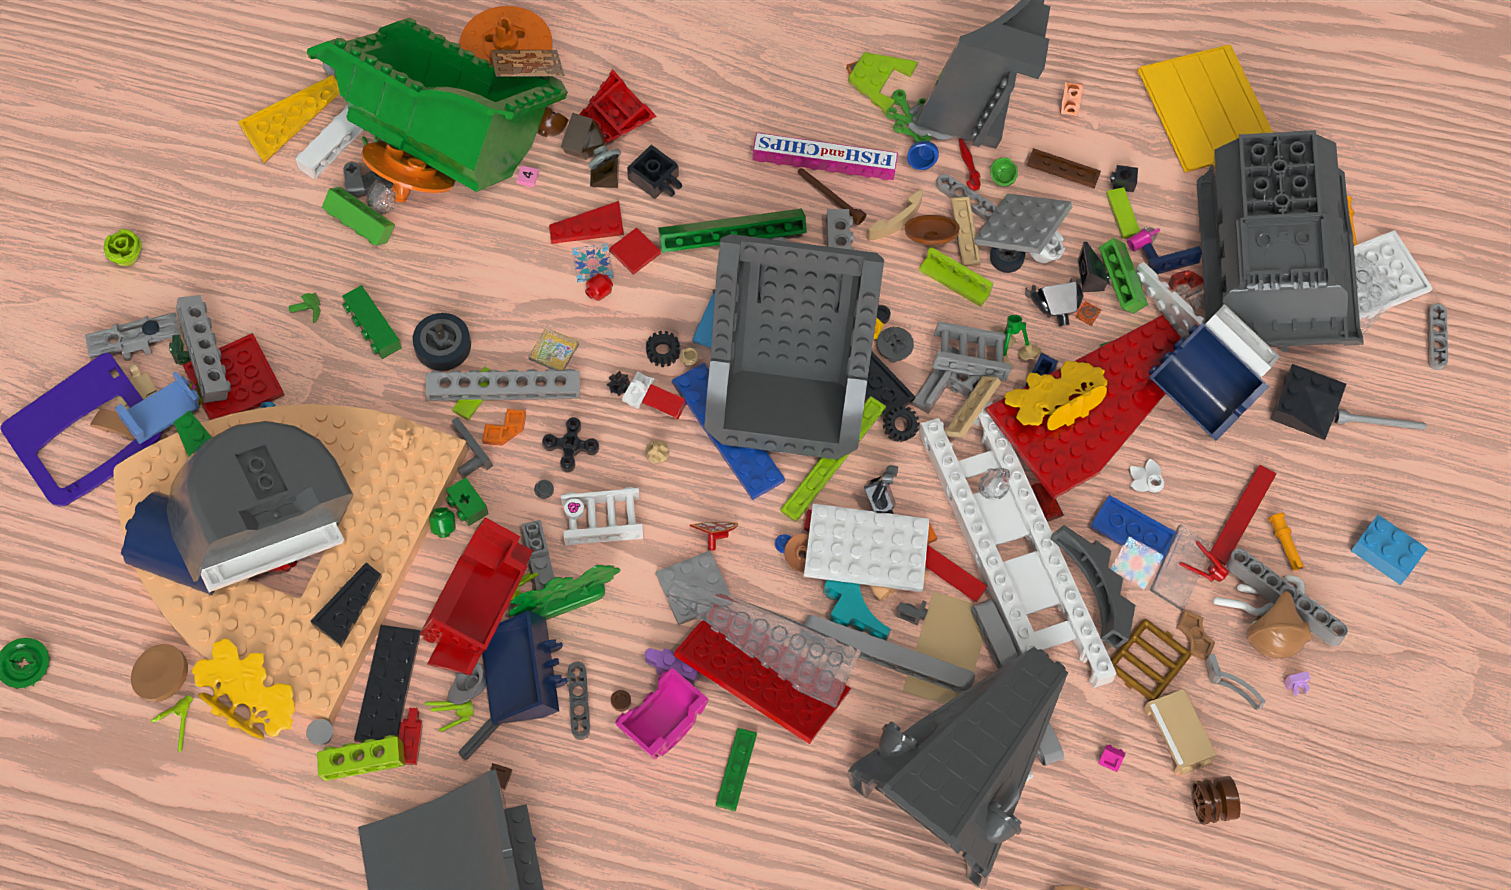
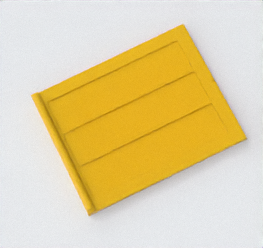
M1229 44L1141 66L1137 69L1138 75L1145 85L1184 173L1212 166L1214 150L1237 139L1239 134L1273 133L1232 46Z

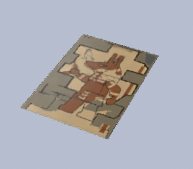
M491 50L496 76H565L557 50Z

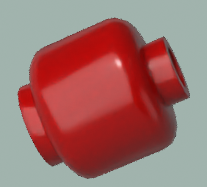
M597 273L585 283V293L590 299L594 298L600 301L612 292L613 283L606 274Z

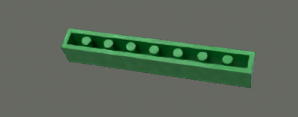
M802 208L659 227L658 232L663 253L720 245L721 238L729 234L766 239L807 233L806 216Z

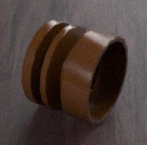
M1231 776L1217 777L1213 780V784L1208 779H1205L1203 782H1193L1192 801L1196 816L1201 824L1217 823L1219 817L1222 821L1236 820L1240 817L1239 793Z

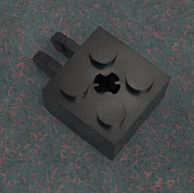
M652 144L627 167L628 180L654 199L662 192L672 197L675 191L669 186L670 184L677 189L682 188V183L677 179L679 176V166L677 163Z

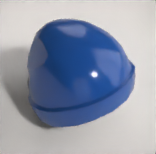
M930 141L914 143L909 148L907 154L908 163L917 170L929 169L939 158L938 147Z

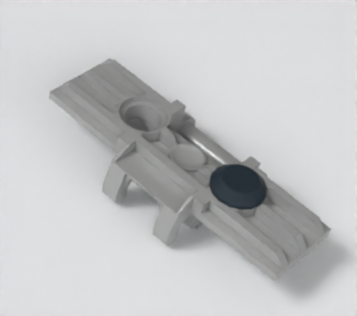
M176 312L150 319L148 316H145L141 320L121 325L117 323L112 326L113 328L85 334L90 358L98 357L103 353H113L122 350L126 361L132 359L130 352L142 349L146 355H151V343L181 336ZM117 338L118 341L115 343H110L109 339Z

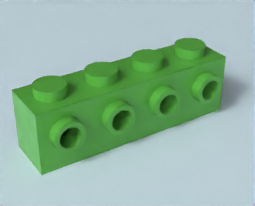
M341 187L328 190L322 208L330 216L341 220L343 225L351 227L355 230L356 234L364 236L373 245L378 246L388 243L395 226L393 222Z
M1113 238L1101 245L1099 249L1122 309L1134 314L1148 306L1125 243Z

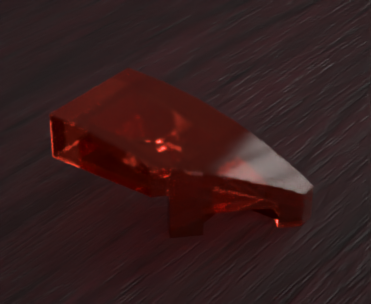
M1186 270L1173 274L1168 285L1173 290L1188 283L1192 289L1204 282L1201 276Z

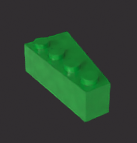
M190 410L174 421L188 457L191 456L201 443L212 438Z

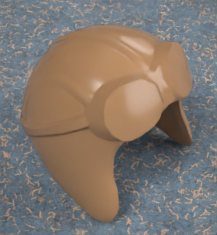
M1287 591L1280 595L1265 615L1257 616L1255 619L1257 621L1247 629L1249 644L1261 654L1275 659L1294 656L1303 649L1305 643L1311 641L1309 623L1304 622L1300 617L1293 597Z

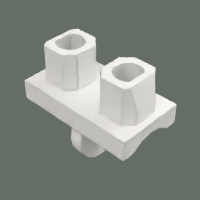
M637 371L622 401L636 409L640 408L650 384L653 385L655 379Z

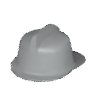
M480 663L476 664L471 675L458 672L448 693V699L451 703H465L483 692L486 680Z

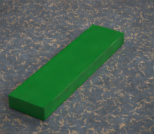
M737 728L717 798V807L736 812L757 732Z

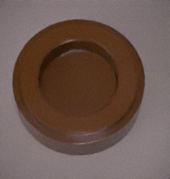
M624 690L614 692L611 696L612 707L619 712L629 709L631 706L630 694Z

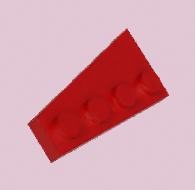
M619 201L550 224L551 244L624 235Z

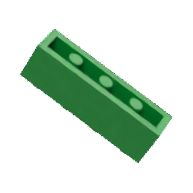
M362 285L342 295L344 310L347 314L351 313L354 325L356 327L360 326L365 341H370V347L375 355L379 354L381 359H384L402 349L399 338Z

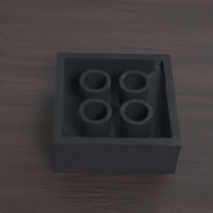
M1292 364L1286 374L1270 420L1325 440L1341 402L1346 383Z

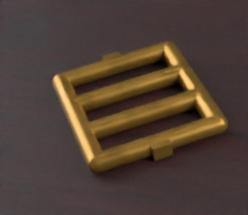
M1143 619L1130 634L1129 640L1117 650L1110 660L1117 673L1116 675L1125 681V685L1128 688L1132 689L1133 687L1152 701L1158 699L1189 660L1192 653L1174 640V635L1167 631L1165 633L1148 619ZM1146 628L1181 654L1176 663L1140 637ZM1134 642L1170 669L1165 677H1162L1128 651ZM1122 657L1158 683L1153 692L1117 666Z

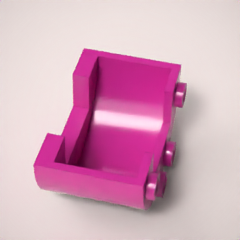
M672 667L668 672L664 671L659 676L658 689L654 693L650 692L640 707L636 706L632 711L629 710L626 714L622 713L615 721L616 726L651 758L658 759V754L663 756L669 752L696 723L697 713L702 714L708 703V698Z

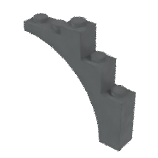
M1063 525L1052 534L1051 540L1061 547L1084 573L1098 602L1102 624L1101 639L1117 649L1130 638L1136 605L1120 595L1123 577L1108 567L1112 550L1097 540L1090 543Z

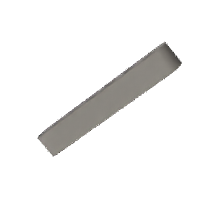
M1239 548L1233 550L1227 561V568L1230 572L1273 604H1275L1283 592H1289L1293 597L1298 614L1304 622L1309 623L1310 631L1331 646L1341 644L1348 633V628L1343 622L1245 550Z

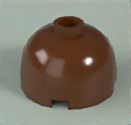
M546 107L537 133L546 138L548 135H559L564 131L569 120L562 114L555 113L551 108Z

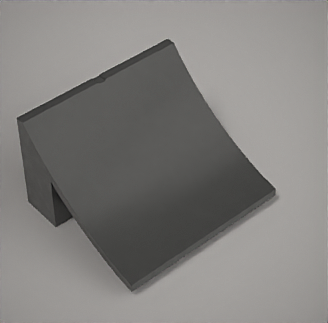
M1021 0L993 22L971 33L960 36L921 109L916 124L972 141V146L980 147L982 144L996 149L1002 140L1010 94L1015 87L1017 73L1039 79L1045 69L1049 39L1045 38L1051 6L1044 5V0Z
M496 770L487 771L471 782L425 804L358 827L368 890H544L527 804L507 809Z

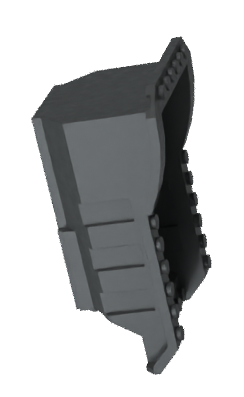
M1316 130L1239 134L1237 139L1215 149L1213 165L1197 180L1206 323L1225 304L1269 347L1343 344L1344 346L1363 345V334L1360 329L1353 232L1348 209L1345 172L1338 168L1336 143L1317 135Z
M733 234L721 238L716 272L712 348L704 429L722 445L836 460L857 450L884 259L878 253Z

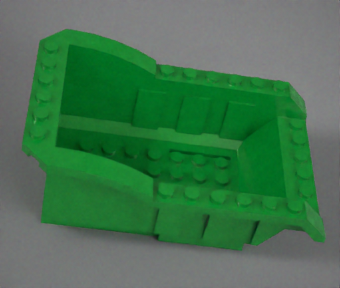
M406 18L379 28L378 32L347 41L342 38H336L307 49V55L310 59H318L334 68L340 95L348 104L346 118L349 122L398 150L409 153L475 192L513 176L515 169L533 145L546 106L566 99L568 93L562 81L553 76H496L494 65L489 64L488 60L478 58L472 51L462 49L459 44L446 40L443 35L435 34L430 28L417 24L416 20L412 18Z

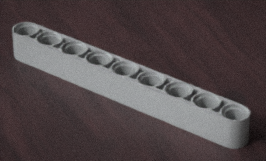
M989 599L972 605V614L997 668L1000 669L1019 657L994 602ZM1050 722L1037 752L1043 766L1064 759L1062 747Z
M807 615L800 635L807 640L960 694L971 688L975 679V674L965 668L814 615Z

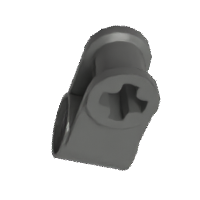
M356 162L346 163L343 168L346 191L355 197L366 195L359 165Z

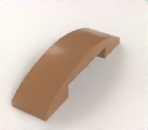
M99 409L90 424L91 427L108 433L111 431L135 440L115 411ZM162 432L160 440L167 438L168 435Z

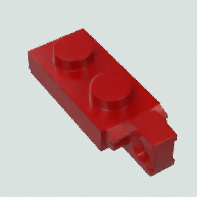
M409 707L408 719L404 718L403 722H401L399 739L404 745L405 765H417L423 728L422 720L419 719L418 708Z

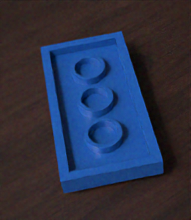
M1111 495L1108 496L1090 526L1091 529L1127 548L1128 546L1133 549L1136 544L1137 550H1139L1141 545L1144 550L1150 549L1147 555L1154 554L1151 560L1155 561L1156 563L1154 564H1158L1157 566L1161 564L1178 534ZM1129 538L1134 540L1132 545L1127 544ZM1157 553L1162 556L1160 561L1155 559Z

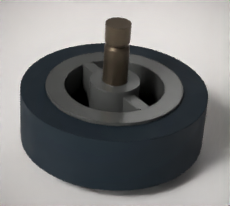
M436 313L429 315L419 322L413 333V345L416 356L423 365L430 369L441 371L453 369L466 360L471 350L468 327L462 319L453 314Z

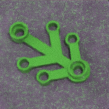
M901 89L894 91L892 99L895 100L894 104L901 106L906 115L897 113V109L894 107L887 109L886 117L897 120L893 127L894 131L913 137L915 143L930 141L931 136L928 133L922 137L920 134L914 133L910 128L905 127V124L908 125L913 122L912 117L916 114L912 115L909 113L910 107L906 102V93ZM919 99L917 105L924 106L921 104H925L926 99Z

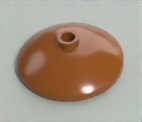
M941 215L917 216L905 224V234L912 241L925 246H939L949 243L959 235L960 231L959 224L955 220Z

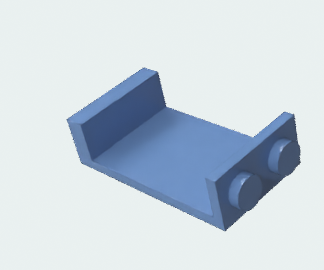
M174 372L175 381L133 407L127 410L123 404L115 407L118 417L139 444L174 424L176 419L189 410L194 412L200 408L198 402L200 397L194 389L192 391L189 389L188 386L190 385L184 376L180 377L177 372Z

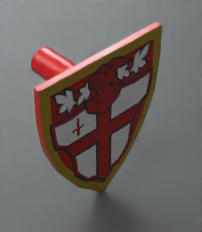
M736 522L690 524V527L708 533V550L710 551L716 550L717 539L728 538V532L738 526Z

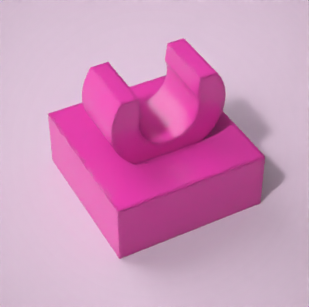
M1106 744L1098 764L1118 772L1126 753L1122 749L1118 750L1112 747L1111 744Z

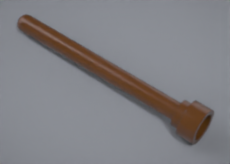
M803 168L798 169L800 176L842 209H849V214L853 216L855 224L860 225L865 220L867 214L864 211L854 209Z

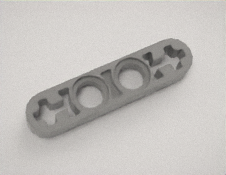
M942 174L938 177L937 189L949 198L969 196L970 200H977L979 204L971 205V209L974 214L983 220L988 221L996 210L995 204L950 175ZM962 190L964 194L958 196L955 194V191Z
M1439 303L1433 304L1427 314L1428 363L1432 369L1437 371L1442 370L1448 363L1447 310L1445 306ZM1435 310L1438 312V314H1440L1438 319H1436L1437 313L1434 312ZM1433 326L1441 327L1442 332H1436ZM1433 342H1440L1442 348H1436ZM1437 356L1439 357V362H1441V364H1439L1438 361L1435 360Z

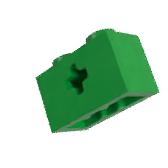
M466 477L446 489L448 495L446 500L451 507L455 506L457 509L456 514L461 522L465 521L470 526L489 514L486 504Z

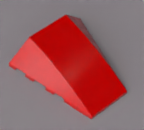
M613 69L610 71V76L607 80L603 81L597 94L589 100L590 103L586 109H583L579 114L595 121L605 138L606 144L657 117L646 104H643Z

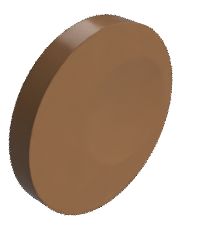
M159 644L147 649L137 659L131 672V685L134 692L150 702H160L173 696L181 688L187 676L188 662L185 655L178 648L170 644Z

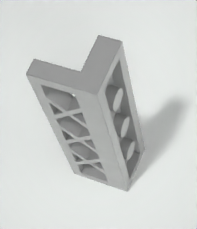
M950 346L948 353L959 354V350ZM935 368L912 405L929 414L948 386L949 377L953 372Z

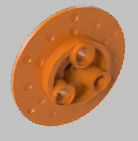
M499 6L487 9L473 17L463 29L459 45L462 49L472 51L478 58L486 59L490 62L489 64L494 65L491 50H552L553 42L549 27L537 14L521 7Z
M372 142L366 144L362 149L361 157L364 163L379 176L393 182L390 196L396 202L405 203L411 189L428 193H443L451 190L455 185L456 180L386 142Z

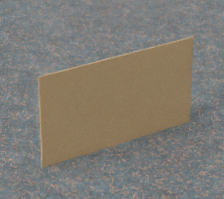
M933 591L915 651L965 668L974 673L984 639L972 614L971 606L975 604ZM907 675L903 692L942 704H946L960 695V693Z

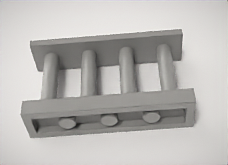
M938 321L934 336L941 337V351H937L932 368L979 377H998L999 380L1006 381L1011 371V364L1003 363V349L1007 334ZM949 339L959 340V354L948 353ZM967 342L978 344L977 358L967 356ZM985 345L996 347V361L985 359Z

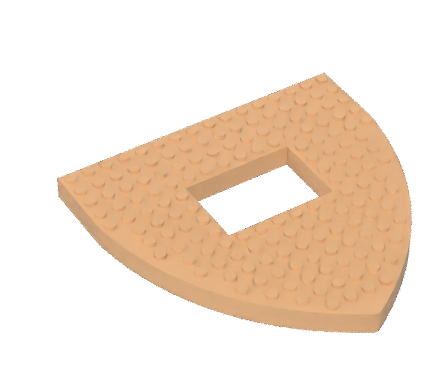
M303 404L266 407L234 413L201 423L202 426L212 437L235 425L271 421L294 425L320 439L336 459L353 492L349 506L338 525L344 542L325 550L301 599L249 579L215 590L213 595L145 570L136 567L135 569L162 615L178 635L202 659L212 660L213 643L224 638L229 639L237 647L240 660H244L249 653H263L264 663L262 667L266 671L263 685L265 687H270L277 683L291 685L295 711L316 719H325L332 725L380 630V625L383 624L430 529L429 516L434 509L441 507L447 495L446 489L452 485L459 471L458 468L462 465L468 453L467 443L465 440L397 415L339 405ZM402 425L410 428L409 431L413 435V441L409 448H402V451L392 448L393 445L391 444L392 442H389V436L394 428H400ZM178 433L148 446L114 467L115 496L124 539L127 532L125 530L126 523L129 519H132L137 503L142 502L149 494L155 491L170 495L171 485L177 473L188 460V454ZM365 563H368L382 575V578L341 648L313 626L310 621Z

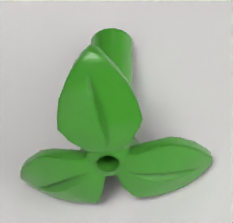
M306 293L301 296L305 302L289 306L290 313L312 309L313 323L317 322L321 310L318 305L321 304L316 293Z

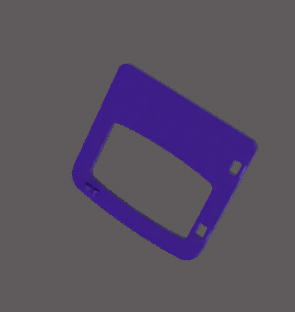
M109 353L101 354L1 424V432L47 500L55 506H66L97 488L114 476V467L158 442L162 436L161 431L141 444L135 439L108 461L64 488H60L38 457L39 450L48 442L109 400L121 396L130 408L144 400L114 357ZM114 369L120 374L116 378H113L110 373Z

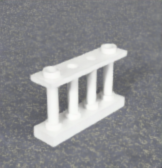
M626 487L623 490L578 494L569 492L561 495L562 507L570 499H579L583 505L587 504L589 527L587 529H578L577 519L569 518V529L563 531L565 546L643 539L642 524L636 523L634 500H640L639 488ZM626 501L627 525H616L615 502ZM596 503H607L609 524L607 527H597Z

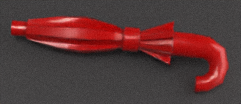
M959 139L960 153L969 171V180L966 181V184L974 191L979 190L981 186L980 173L975 169L972 154L963 139Z

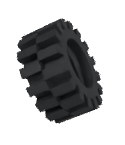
M658 331L659 335L656 332L653 333V337L650 336L646 342L647 358H650L651 363L655 362V366L661 364V367H664V364L671 366V362L674 364L676 359L679 358L680 343L678 338L674 337L673 333L668 335V331H665V334H662V331ZM660 344H666L670 347V351L666 354H660L656 351V347Z
M905 406L891 409L886 413V418L883 419L885 425L882 426L883 429L886 428L884 433L886 435L889 434L888 438L894 439L896 442L911 439L918 432L919 429L917 427L920 426V422H917L919 417L914 415L916 412L910 411L911 408H905ZM897 417L906 419L907 428L905 431H900L895 427Z

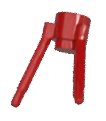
M1196 541V545L1212 562L1207 569L1209 574L1181 561L1179 562L1180 566L1207 578L1210 582L1214 580L1221 582L1229 573L1199 541Z

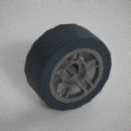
M992 247L990 261L997 270L1011 273L1021 268L1026 252Z

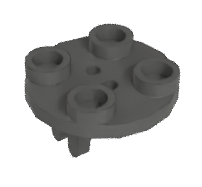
M893 326L884 329L879 334L876 345L879 353L884 358L888 359L889 362L895 363L906 359L912 353L914 340L908 331Z

